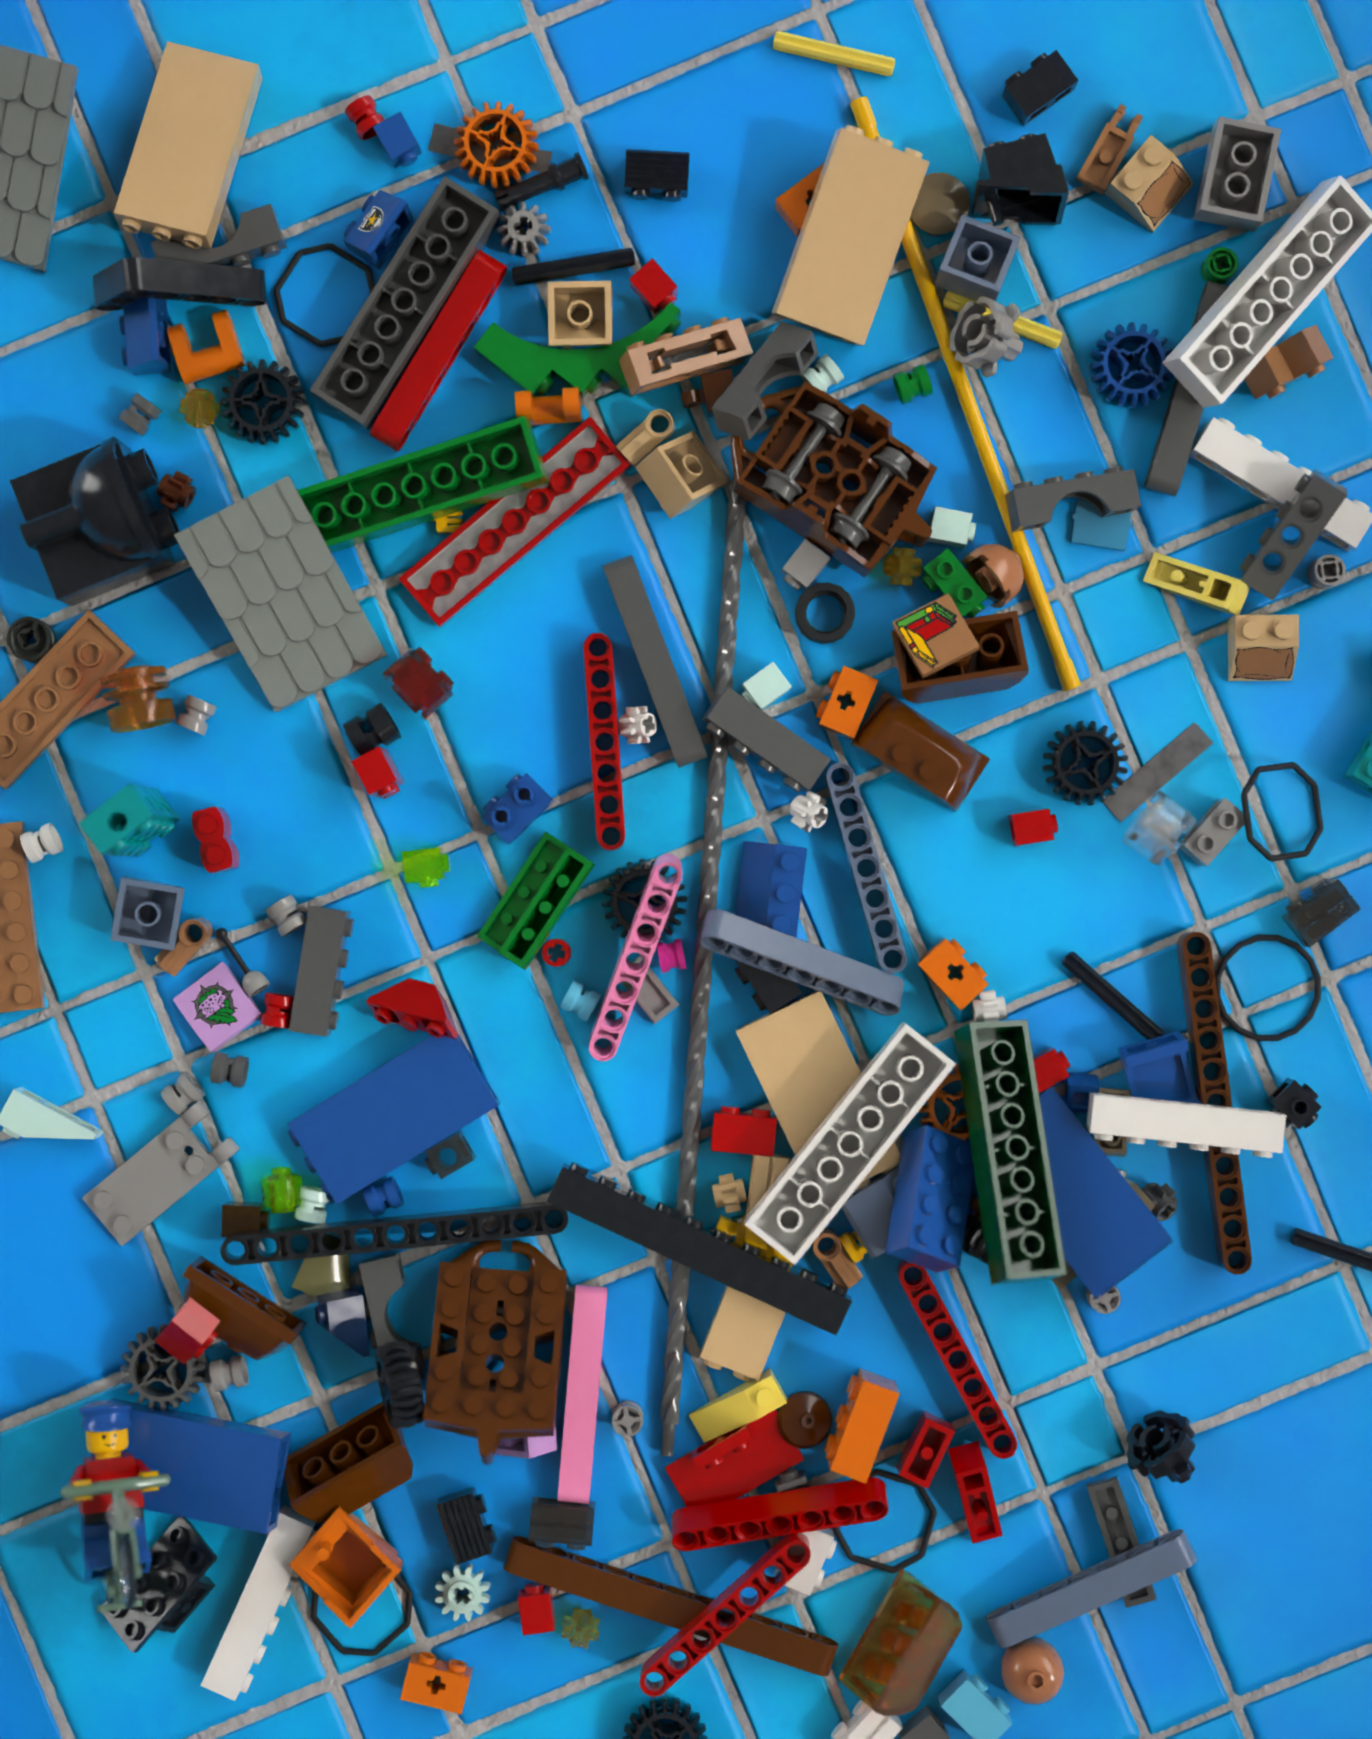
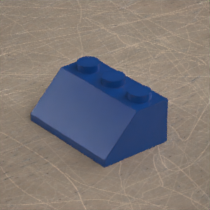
M142 298L123 308L124 316H120L119 324L121 334L125 335L126 347H122L124 366H128V370L134 375L172 372L170 341L167 334V328L169 327L167 300Z
M744 841L735 915L796 938L807 848Z

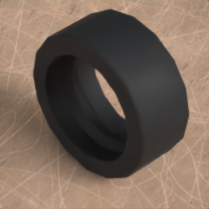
M829 582L817 583L807 588L799 597L795 609L796 624L800 632L810 641L819 644L834 643L843 638L851 629L855 618L854 603L849 593L842 587ZM820 595H829L836 598L843 608L844 616L842 622L832 631H818L807 620L806 610L808 604Z

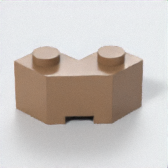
M1317 325L1301 330L1277 346L1272 347L1244 380L1255 400L1265 395L1270 400L1285 392V385L1307 375L1308 379L1326 370L1323 364L1334 357Z

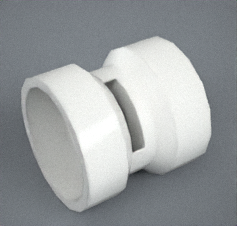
M52 823L41 826L37 832L28 831L20 835L23 850L31 863L43 860L44 855H55L63 851L61 838Z

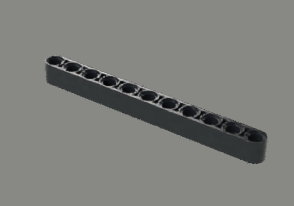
M549 1202L241 1231L231 1233L225 1238L220 1253L222 1259L230 1265H245L548 1235L562 1232L568 1225L569 1218L566 1210ZM558 1210L562 1213V1219L558 1224L550 1225L545 1221V1216L549 1211ZM517 1214H528L531 1217L530 1224L524 1228L515 1226L513 1220ZM488 1216H494L498 1218L500 1224L497 1229L487 1231L482 1227L483 1220ZM462 1219L466 1221L468 1229L462 1234L452 1232L450 1225L454 1220ZM425 1222L434 1224L437 1229L436 1233L431 1237L422 1236L418 1230L421 1224ZM397 1225L402 1227L405 1231L404 1237L400 1240L390 1239L387 1235V1230L391 1226ZM362 1228L368 1229L373 1234V1239L369 1243H360L357 1241L355 1233ZM328 1232H336L339 1234L341 1242L334 1247L328 1246L324 1242L323 1236ZM296 1235H303L308 1239L309 1246L303 1250L296 1249L292 1245V1238ZM264 1238H271L276 1242L277 1249L274 1252L266 1253L260 1248V1241ZM238 1241L244 1246L245 1252L240 1256H234L228 1251V1244Z

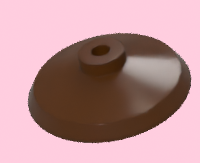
M802 1391L792 1394L787 1398V1403L779 1409L777 1423L780 1434L787 1443L796 1448L809 1449L822 1443L828 1436L832 1425V1415L828 1404L821 1396L813 1392Z

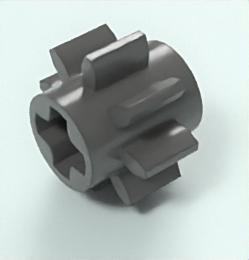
M1158 1183L1146 1185L1142 1191L1155 1205V1208L1151 1211L1158 1221L1168 1220L1177 1209L1175 1203L1178 1200L1174 1197L1175 1191L1167 1183L1162 1187Z

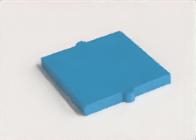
M1077 498L1075 513L1071 516L1074 522L1070 543L1125 551L1128 530L1132 527V522H1130L1131 512L1101 517L1092 504Z

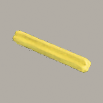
M777 31L773 40L774 50L884 76H892L894 71L895 59L893 57L782 31Z
M947 291L943 306L959 313L969 301L975 303L977 301ZM986 308V312L982 316L992 314L990 309ZM1019 316L1013 323V332L1021 337L1053 349H1057L1061 342L1063 333L1059 330Z

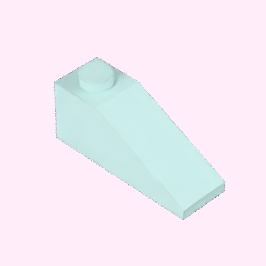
M24 1087L13 1089L0 1113V1125L3 1126L2 1131L17 1139L21 1136L25 1138L94 1140L101 1137L104 1132Z

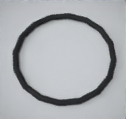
M1255 935L1238 942L1222 958L1215 974L1219 1010L1222 1018L1237 1033L1256 1041H1279L1298 1033L1313 1018L1321 999V977L1313 958L1297 942L1280 935ZM1257 941H1278L1294 948L1308 962L1314 976V1000L1308 1014L1294 1028L1277 1035H1258L1241 1028L1227 1014L1221 999V976L1228 960L1242 947Z

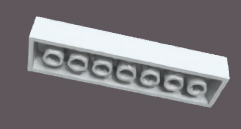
M1341 175L1320 182L1162 362L1203 408L1223 404L1372 233L1371 209Z
M902 1022L744 1219V1224L795 1265L956 1063L910 1026Z

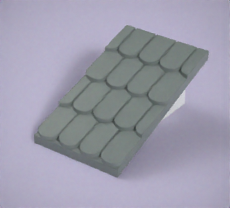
M0 45V260L46 273L78 68L75 65Z
M289 476L174 534L191 567L275 712L278 713L388 656Z

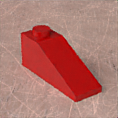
M976 1441L949 1448L948 1453L972 1544L1003 1536L987 1466L979 1442Z

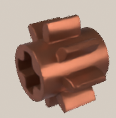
M177 470L174 476L168 473L165 474L157 488V495L163 497L160 503L177 512L179 506L187 509L196 493V488L190 485L193 479Z

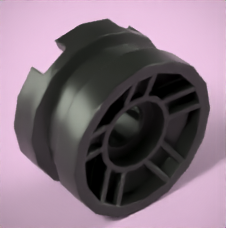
M24 617L13 622L6 636L7 646L11 649L12 654L19 659L32 663L39 662L57 643L56 634L52 627L46 622L33 617ZM33 634L37 643L28 645L27 637Z

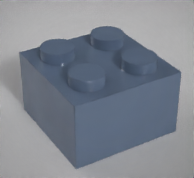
M961 215L940 266L935 286L977 301L981 296L996 301L1021 237Z

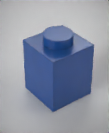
M401 112L373 126L394 168L400 165L407 167L418 159V155L422 154L420 146Z

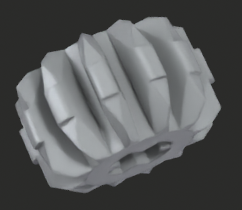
M521 202L520 211H516L515 207L510 205L508 209L511 217L502 214L500 221L504 225L497 228L498 234L504 236L500 240L503 247L511 245L509 251L512 255H515L521 249L523 258L528 257V249L531 248L536 255L539 254L540 249L537 244L547 246L549 242L544 235L551 233V227L545 224L548 220L546 213L538 215L539 207L537 205L532 206L527 211L525 202ZM522 225H528L529 229L526 235L520 234Z

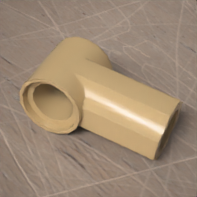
M653 410L639 426L616 445L633 467L664 440L672 436L675 429L672 416L666 410ZM663 417L669 422L667 430L663 433H656L652 430L651 425L656 418Z

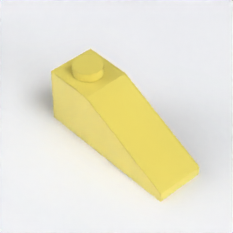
M1154 552L1143 582L1231 615H1240L1250 587L1240 579Z
M770 1368L761 1374L759 1381L752 1378L750 1382L741 1384L691 1412L689 1417L705 1443L767 1415L786 1404L787 1399Z

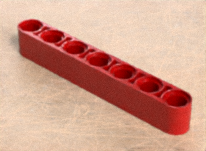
M481 250L475 254L374 422L370 431L371 437L396 452L403 447L501 284L508 266Z
M594 633L588 636L584 642V662L596 834L601 847L614 851L621 848L626 840L614 656L610 639L602 633ZM597 640L607 644V651L599 657L590 653L591 644ZM600 671L609 675V683L603 688H597L592 684L593 675ZM599 703H607L611 706L612 711L607 719L602 720L595 717L594 709ZM602 734H609L614 740L612 748L607 751H601L596 745L597 738ZM611 765L615 768L616 776L611 782H603L599 779L598 773L601 767ZM607 796H613L618 801L617 810L611 814L604 813L600 807L601 801ZM610 827L616 828L620 832L619 842L612 846L607 845L603 841V833Z
M903 1260L897 1267L898 1279L986 1444L994 1456L1001 1459L1011 1457L1017 1450L1016 1437L924 1267ZM909 1267L920 1269V1276L916 1281L910 1282L904 1279V1272ZM924 1295L935 1297V1303L930 1309L919 1307V1300ZM937 1324H949V1333L943 1337L934 1335V1328ZM952 1352H964L965 1358L963 1362L957 1365L949 1363V1356ZM969 1379H977L980 1382L978 1389L974 1392H966L964 1390V1384ZM984 1407L994 1408V1415L988 1420H982L978 1417L980 1410ZM997 1436H1009L1008 1444L1002 1448L995 1447L993 1444Z
M868 1477L866 1484L857 1480H849L680 1508L673 1512L671 1516L672 1544L678 1550L693 1551L881 1520L888 1514L889 1509L886 1485L880 1478Z
M803 1533L784 1536L647 1659L642 1665L640 1673V1688L651 1697H657L665 1693L808 1564L811 1557L808 1538ZM801 1545L805 1550L802 1554L794 1556L787 1551L790 1546ZM769 1566H776L781 1572L775 1577H770L764 1573V1570ZM746 1587H751L757 1591V1594L752 1598H746L740 1592ZM726 1608L733 1612V1616L729 1619H722L717 1615V1612ZM697 1630H705L710 1636L705 1640H698L693 1634ZM674 1651H681L686 1655V1658L682 1661H675L670 1657V1654ZM656 1672L663 1678L659 1682H651L646 1676L649 1673Z

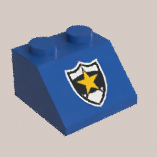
M380 189L375 196L371 195L368 197L362 207L363 214L357 222L352 221L344 233V243L347 249L377 270L380 269L414 220L407 202Z

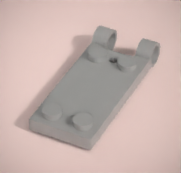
M201 1100L190 1107L176 1121L82 1197L121 1246L130 1241L241 1149L230 1136L210 1153L191 1129L211 1113ZM186 1146L193 1148L191 1155L185 1152Z

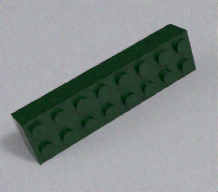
M1028 1021L969 1022L955 1030L954 1035L991 1285L1051 1280L1067 1275Z

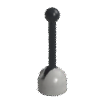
M225 928L217 929L215 933L217 939L224 942L245 974L242 987L248 997H253L266 989L270 983L265 975L259 971H250L227 937L228 931Z

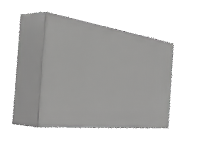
M640 955L632 963H639L643 958ZM649 967L636 1002L652 1022L656 1024L675 1009L679 1003ZM621 982L628 991L632 989L631 983Z

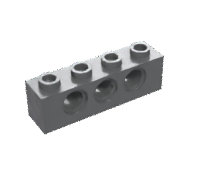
M1316 469L1310 475L1305 473L1294 489L1298 492L1291 502L1286 500L1276 514L1279 520L1273 529L1267 527L1257 542L1261 546L1255 555L1249 553L1239 568L1243 571L1241 573V581L1272 601L1348 495L1345 487ZM1306 500H1314L1318 503L1319 507L1314 513L1307 514L1300 509L1301 504ZM1293 526L1299 529L1300 535L1294 540H1287L1282 536V531L1287 527ZM1269 553H1276L1282 558L1281 562L1276 566L1267 565L1263 559Z

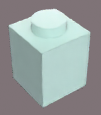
M936 506L930 523L932 534L927 542L964 549L967 541L973 542L976 523L971 522L973 514Z
M772 662L743 683L742 687L745 691L741 695L763 710L791 690L792 686L776 664Z

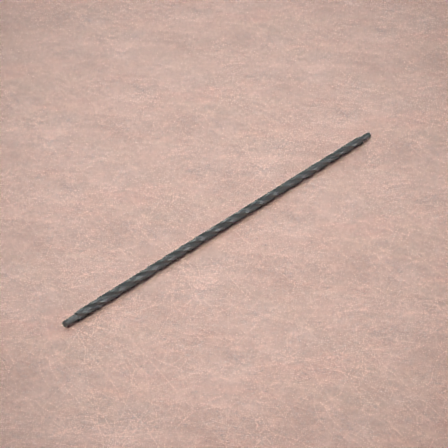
M734 471L732 484H729V503L725 532L726 549L723 560L722 600L719 615V646L716 656L714 700L723 688L730 687L733 690L732 670L735 662L736 620L740 598L739 573L742 565L743 523L747 500L733 492L735 488ZM712 733L707 776L708 793L704 817V844L700 872L701 890L697 912V941L694 953V987L691 996L689 1020L690 1038L686 1062L687 1084L684 1092L683 1135L680 1144L679 1185L675 1215L683 1219L687 1215L694 1217L693 1206L696 1195L697 1155L701 1127L700 1108L703 1099L704 1058L707 1046V1011L710 1003L711 961L713 957V951L704 948L700 944L706 913L709 910L716 909L718 864L721 855L722 814L726 786L725 767L729 739L723 735L722 738H718ZM672 1260L671 1265L672 1282L668 1307L669 1329L666 1337L665 1379L661 1400V1422L663 1424L661 1455L673 1456L675 1425L679 1424V1400L683 1371L682 1353L685 1343L686 1303L690 1275L689 1267Z

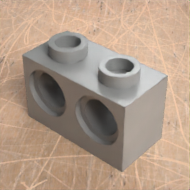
M1227 798L1218 799L1180 841L1177 847L1200 867L1208 866L1244 826L1243 812Z

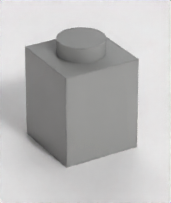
M805 538L782 568L781 572L785 575L783 580L797 591L800 587L806 590L828 564L830 557Z

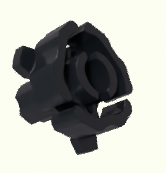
M1156 1411L1145 1415L1143 1422L1147 1428L1144 1429L1139 1423L1134 1424L1126 1439L1128 1443L1126 1454L1128 1467L1131 1470L1137 1469L1142 1476L1151 1474L1155 1479L1167 1476L1171 1482H1179L1180 1484L1188 1481L1195 1470L1194 1464L1190 1460V1456L1195 1449V1443L1192 1441L1195 1432L1189 1426L1190 1421L1187 1417L1181 1416L1178 1413L1171 1414L1164 1411Z

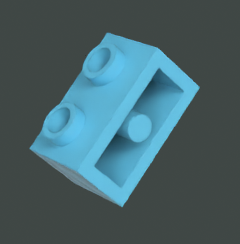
M963 1670L939 1694L940 1706L973 1739H999L1013 1724L1009 1715L1011 1709L999 1696L994 1699L986 1691L988 1686L977 1674L971 1677Z

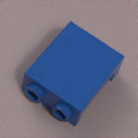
M1179 1031L1118 1048L1130 1096L1202 1104L1196 1094L1186 1054L1189 1051L1187 1041Z

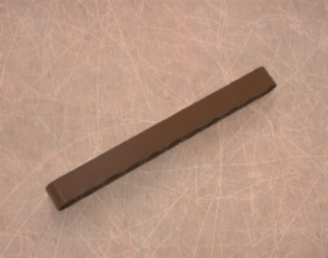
M1189 931L1179 937L1177 953L1195 1090L1202 1104H1207V1100L1211 1095L1218 1094L1221 1098L1220 1106L1232 1107L1211 943L1205 934ZM1192 937L1198 938L1201 944L1200 950L1196 954H1191L1187 949L1188 940ZM1200 968L1204 972L1205 979L1203 983L1196 986L1192 983L1191 974L1195 969ZM1204 999L1209 1005V1010L1206 1015L1199 1017L1195 1012V1006L1197 1002ZM1209 1031L1213 1036V1041L1209 1047L1203 1048L1199 1043V1037L1203 1032ZM1213 1062L1217 1067V1073L1213 1078L1206 1079L1203 1069L1206 1064ZM1209 1146L1208 1151L1203 1152L1217 1259L1219 1264L1228 1272L1241 1275L1250 1269L1252 1255L1239 1155L1222 1153L1221 1147ZM1223 1156L1227 1157L1229 1160L1227 1170L1217 1172L1215 1167L1217 1160ZM1231 1188L1233 1191L1232 1200L1225 1204L1221 1203V1191ZM1231 1219L1236 1220V1231L1233 1234L1226 1235L1224 1233L1225 1223ZM1234 1251H1240V1262L1237 1265L1229 1266V1255Z
M522 1536L512 1537L503 1565V1569L513 1575L680 1630L714 1600ZM724 1608L719 1610L717 1615L722 1619H729L733 1616V1612L730 1609ZM756 1613L750 1615L720 1642L820 1676L829 1675L839 1645L836 1641L826 1636ZM697 1630L694 1633L704 1638L710 1636L705 1630Z

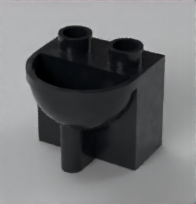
M112 437L102 441V444L10 480L26 521L20 524L22 535L28 546L38 551L58 600L74 606L176 565L170 547L179 544L174 534L180 532L168 507L158 511L154 509L147 488L159 484V479L155 467L144 448L132 453L129 447L116 437Z

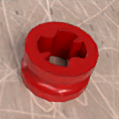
M562 939L549 940L542 948L543 959L550 966H563L571 958V948ZM557 944L563 946L561 951L565 950L564 958H558L554 962L550 959L553 955H548L549 948H555Z

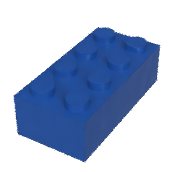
M928 1125L904 1133L886 1246L887 1254L934 1272L960 1267L974 1172L971 1144Z

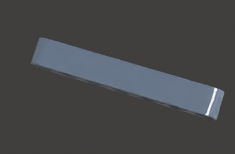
M836 763L827 770L825 782L875 957L882 970L888 973H898L906 966L907 955L853 769L848 764ZM835 769H843L847 772L848 782L846 785L837 786L832 782L831 774ZM844 799H851L856 803L857 811L853 816L848 817L841 813L840 804ZM853 829H860L865 834V843L860 847H855L849 842L848 836ZM863 859L870 860L874 865V872L869 877H863L857 871L858 863ZM872 889L879 890L883 895V901L880 906L874 908L870 907L866 902V895ZM885 919L890 922L892 930L887 937L881 938L875 933V925L878 921ZM889 950H896L900 955V962L894 968L887 967L883 960L885 953Z
M713 909L706 913L700 944L704 948L878 1014L892 1016L900 1012L904 981L900 977L727 911Z
M1173 1530L1003 1605L990 1612L985 1619L999 1647L1007 1648L1181 1572L1194 1565L1198 1558L1184 1530Z

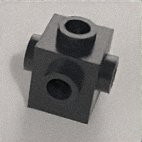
M1287 1078L1266 1099L1276 1112L1286 1115V1128L1290 1125L1299 1130L1302 1127H1309L1316 1121L1319 1116L1317 1112L1322 1108L1315 1101L1319 1096L1307 1084L1304 1083L1300 1086L1295 1080Z

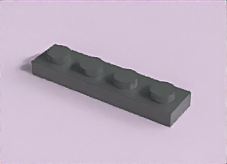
M1114 1476L1087 1484L1089 1496L1109 1557L1112 1558L1139 1546L1118 1477ZM1153 1584L1124 1596L1123 1600L1126 1608L1157 1600Z

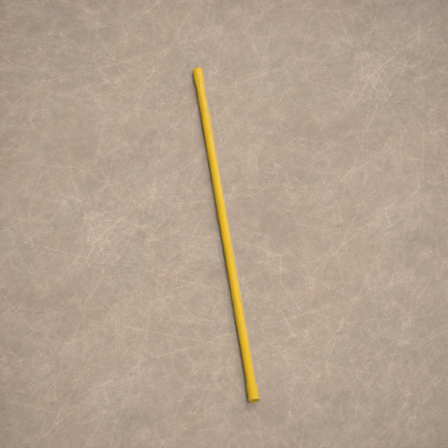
M864 96L853 100L850 106L858 128L864 131L863 136L875 140L876 136L880 137L868 97ZM909 219L901 242L1011 545L1021 558L1027 589L1053 657L1054 667L1063 692L1081 686L1073 661L1068 655L1024 531L1012 532L1005 498L1009 490L964 366L955 360L956 353L949 349L951 330L911 220Z

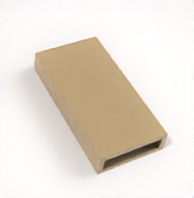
M167 41L114 210L116 220L123 230L134 234L139 232L148 233L161 241H170V239L180 241L185 246L193 249H200L201 247L211 249L263 80L259 64Z
M846 125L845 129L841 127L834 133L771 314L853 345L864 346L930 162L922 159L923 154L916 150L905 148L903 152L893 148L894 143L888 139L876 136L875 140L863 136L864 131L862 129Z
M820 991L808 994L779 1008L772 1014L769 1013L735 1030L795 1155L861 1074L823 993ZM894 1142L856 1190L867 1185L870 1182L869 1178L879 1173L885 1174L898 1166L901 1155Z

